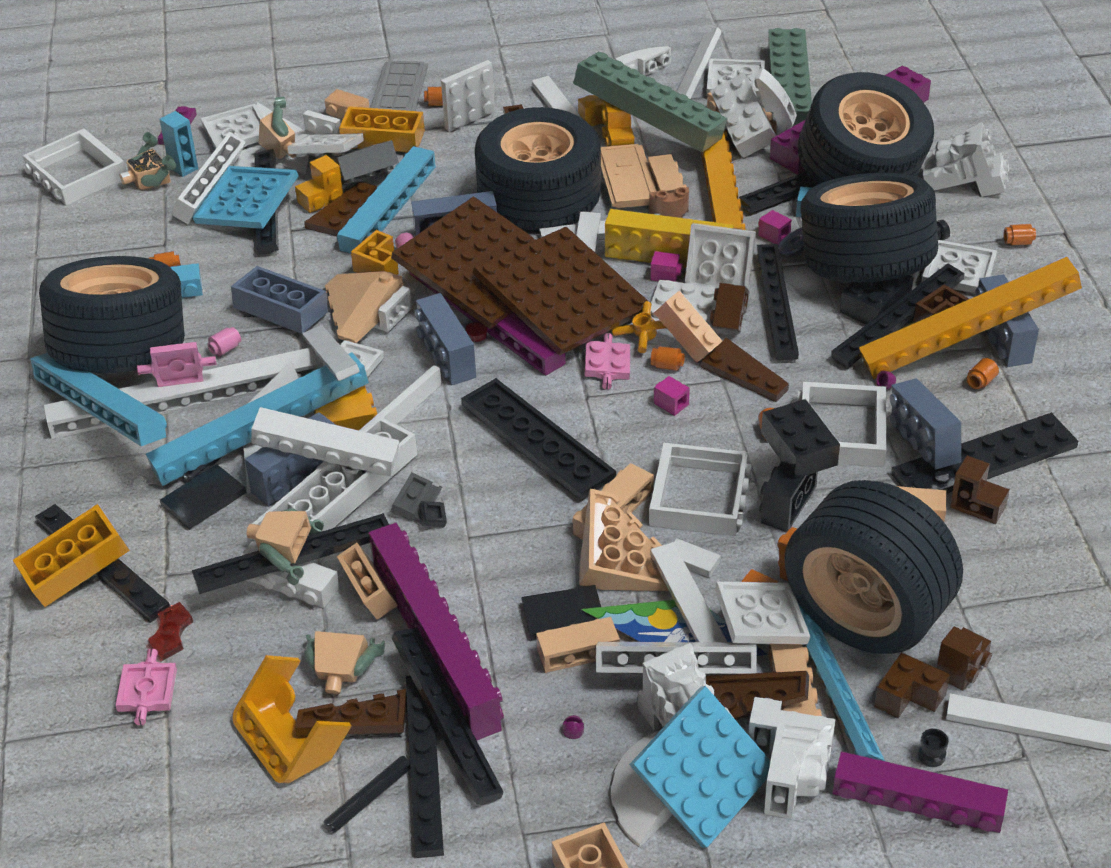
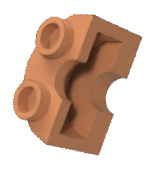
M679 187L673 193H667L664 190L649 193L650 214L682 218L683 214L689 211V187Z

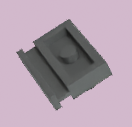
M411 472L392 504L391 510L411 520L413 518L419 520L421 524L420 502H435L441 493L442 486L439 485L437 487L432 484V481Z

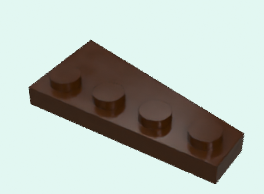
M363 182L357 183L304 222L305 229L337 236L348 220L355 215L358 209L367 201L368 197L373 194L377 186Z
M725 338L701 361V368L775 402L789 390V383L728 338Z
M807 671L711 675L706 676V684L712 686L714 696L729 710L734 719L738 720L751 716L755 697L782 701V707L808 700L809 674Z
M406 689L397 690V695L386 697L384 693L373 695V699L358 702L357 698L350 699L340 706H334L333 703L299 709L295 727L296 736H308L316 721L349 722L352 727L347 734L404 733Z

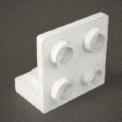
M307 110L303 114L305 131L295 142L308 135L340 134V119Z
M402 286L379 308L378 316L380 322L374 326L375 328L389 332L412 309L410 288Z

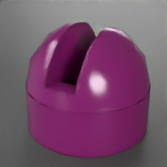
M881 371L877 375L876 384L877 386L891 389V385L896 384V377L889 371Z
M570 715L565 718L563 734L569 739L580 738L584 734L583 720L576 715Z

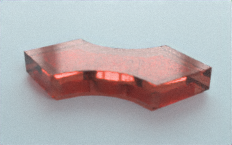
M181 602L158 613L160 620L159 629L147 640L151 650L156 649L158 651L157 657L160 661L184 649L181 635L185 628L193 623V618Z

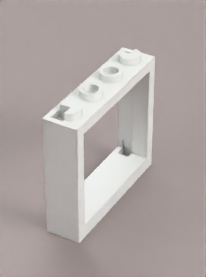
M81 129L23 155L26 173L32 175L37 183H41L46 191H50L57 200H60L65 205L120 181L119 174L126 172L124 161L85 129ZM82 150H85L104 166V168L65 186L43 169Z
M803 382L802 391H798L797 401L806 399L808 403L875 406L874 444L839 442L838 464L884 467L886 455V387Z
M663 443L649 508V526L736 536L737 526L742 527L743 512H740V509L745 510L746 495H743V492L748 493L749 479L746 476L751 475L752 464H747L748 452ZM671 465L738 473L731 515L663 507Z

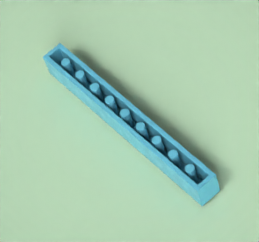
M351 352L348 355L358 365L359 373L338 381L325 365L146 453L152 471L162 486L182 477L187 471L196 470L200 465L208 464L250 443L251 429L260 407L302 417L368 384L369 381L365 367Z
M48 353L30 358L34 379L139 446L166 438L165 428L167 423L163 415L95 374L64 367L51 358Z

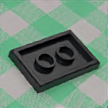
M216 464L161 498L160 503L188 529H191L247 492L243 484Z
M595 585L521 597L530 640H536V633L596 620V617L581 609L601 607Z

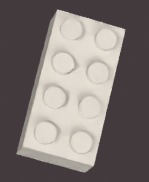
M745 72L710 90L720 114L728 118L726 127L742 158L771 144V139L776 135Z

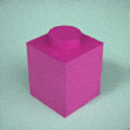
M771 210L759 219L758 236L779 245L791 233L792 219Z
M655 251L651 262V281L670 280L676 282L677 277L682 275L683 263H680V254Z
M668 376L654 387V404L673 416L689 405L690 388L676 379Z

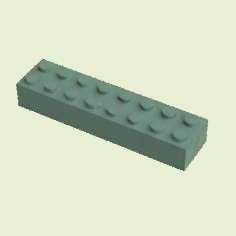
M800 28L769 29V73L784 88L797 114L793 124L795 126L806 119L812 103L806 31Z
M597 52L577 65L574 85L689 146L703 152L722 139L728 118L722 116L717 111L706 108L702 103L689 99L684 94H679L672 90L671 87L656 82L654 78L647 77L636 69H631L621 61L608 57L606 53Z

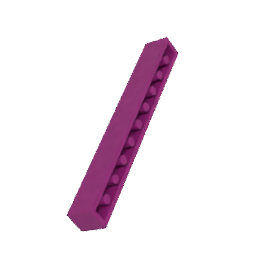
M409 271V274L412 277H414L416 280H418L432 292H434L435 294L439 293ZM444 297L448 304L457 309L471 321L479 322L474 317H472L467 312H465L460 307L451 302L449 299ZM514 312L491 329L487 327V333L545 376L566 364L565 353L559 356Z

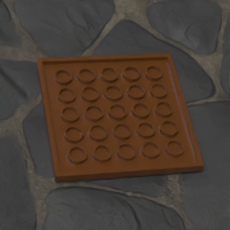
M473 196L394 250L391 259L491 329L513 311L472 274L475 266L536 239Z
M568 227L561 228L475 266L472 273L559 356L632 320L637 314L642 313L643 303L648 301Z

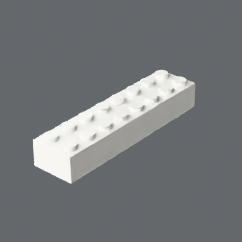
M381 416L362 430V432L399 440L398 456L391 477L417 455L415 434ZM326 461L252 524L261 525L265 514L268 512L294 508L297 511H306L307 516L311 518L310 521L312 522L316 519L323 521L324 527L322 531L332 529L391 477L377 475L361 469H353L340 464H331Z

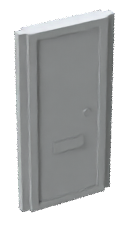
M390 60L385 62L371 108L416 111L428 63Z

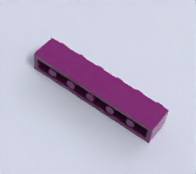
M846 752L840 753L833 786V794L846 799L860 800L872 805L886 806L902 812L907 811L924 815L928 818H937L958 825L972 826L984 831L997 833L1001 832L1009 790Z

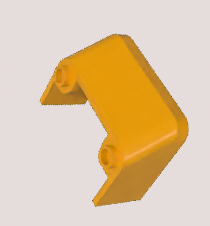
M266 655L234 709L233 723L272 778L278 783H291L329 762L352 726L349 722L316 721L308 736H296V721L289 713L295 701V692L289 684V680L301 661L299 658Z

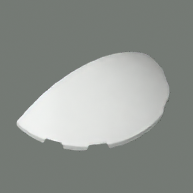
M659 731L642 738L629 748L615 768L611 785V804L618 816V824L631 841L639 847L673 815L629 765Z

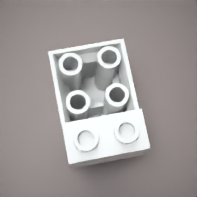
M979 122L978 125L967 129L965 134L957 135L951 140L938 141L935 147L936 150L928 152L924 160L923 178L934 190L976 181L981 197L1005 192L1006 183L1009 182L1007 174L1009 164L1007 159H1003L1002 153H996L994 145H990V132L988 129H985L983 122Z
M690 643L674 648L670 652L651 658L643 663V690L638 691V710L654 731L664 727L701 686H706L714 695L712 686L706 684L705 673L698 670V661L694 654L693 646Z
M755 697L749 722V736L771 760L767 777L764 814L792 819L797 796H817L819 790L825 789L827 764L830 763L835 719L802 714L795 711L781 710L782 701Z

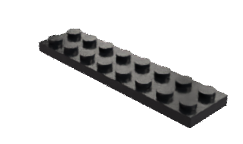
M497 378L461 398L462 406L580 500L588 496L590 489L598 490L616 477L615 469Z
M1051 412L961 443V463L935 470L929 462L920 457L892 467L891 475L901 487L946 490L947 494L953 492L956 472L966 456L990 463L987 479L1075 449L1079 441Z

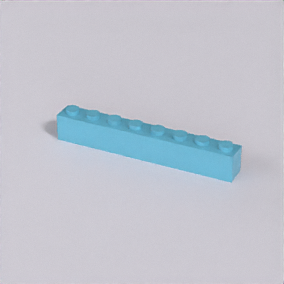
M413 146L405 154L404 158L395 166L392 172L386 176V179L378 185L373 194L368 197L367 201L348 220L342 230L338 232L337 241L339 242L340 251L351 254V251L375 230L382 232L436 168L434 151Z

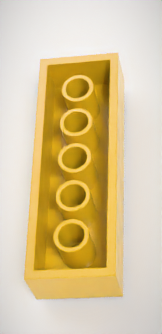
M610 209L605 221V257L651 263L655 251L680 254V263H683V267L687 268L692 223L734 228V225Z

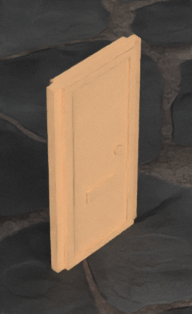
M631 144L601 147V172L611 206L625 208L649 205V193L657 192L643 146Z

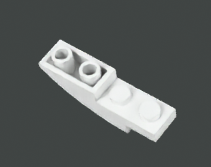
M663 46L642 49L617 57L615 60L621 61L624 65L631 69H636L646 76L671 64V47Z
M760 68L754 79L755 87L759 89L760 103L764 106L765 112H772V118L777 123V134L779 135L793 126L797 114L789 96L780 83L768 71Z

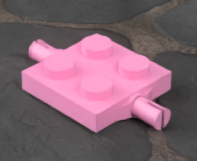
M608 333L603 335V342H586L585 377L603 379V389H606L607 384V390L612 387V380H629L630 344L612 343V334L609 333L608 338Z
M191 342L151 347V364L137 365L138 375L152 373L157 380L158 387L203 382V367L217 365L215 356L202 358L198 352L197 343Z
M151 649L147 650L145 662L123 664L116 709L117 712L135 711L134 722L137 725H140V722L142 725L146 723L148 711H168L171 708L177 672L176 664L157 662L158 651L156 649H152V652Z

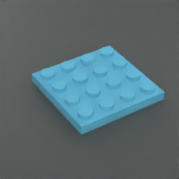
M229 166L192 218L195 224L263 229L299 175L296 170Z
M701 686L629 765L702 848H707L767 780L771 761L706 686Z

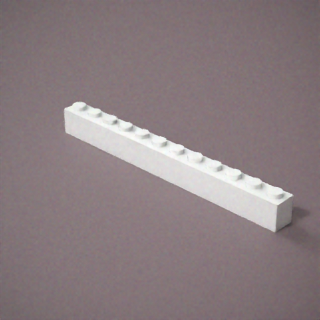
M312 347L204 370L202 371L203 382L158 387L157 381L120 388V390L163 415L258 394L291 361L298 378L317 370L318 367ZM69 400L44 405L51 439L109 427Z

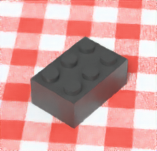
M392 140L331 158L340 166L342 184L358 181L357 177L359 179L376 175V173L394 169L393 165L399 163Z

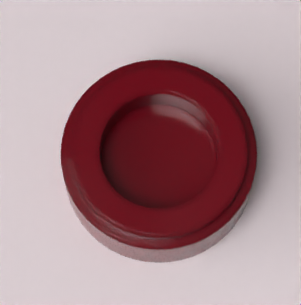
M481 322L470 323L465 328L472 342H480L487 337V327Z

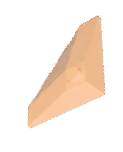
M381 271L337 274L325 285L326 293L330 295L328 296L330 308L334 310L332 316L335 326H338L336 330L338 339L357 343L380 322L378 310L394 293L404 286L402 276Z
M590 489L580 558L579 585H595L596 589L669 591L650 555V549L662 545L654 536L649 539L640 530L643 525L631 512L626 515L617 505L620 500L613 493Z

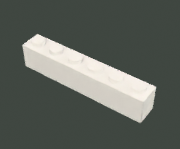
M229 132L178 197L171 215L189 224L227 168L233 166L237 161L246 142Z
M262 407L259 408L251 429V443L260 447L273 448L285 453H294L306 458L319 459L357 470L361 469L377 475L391 477L398 456L399 440Z
M598 642L596 645V672L643 673L644 662L690 643L693 646L700 672L723 674L757 673L756 644L718 642Z

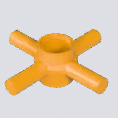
M649 301L643 303L642 313L637 314L633 318L632 325L619 326L612 329L613 336L635 333L639 338V353L647 351V342L656 337L658 329L666 328L660 320L655 321L652 319V304Z

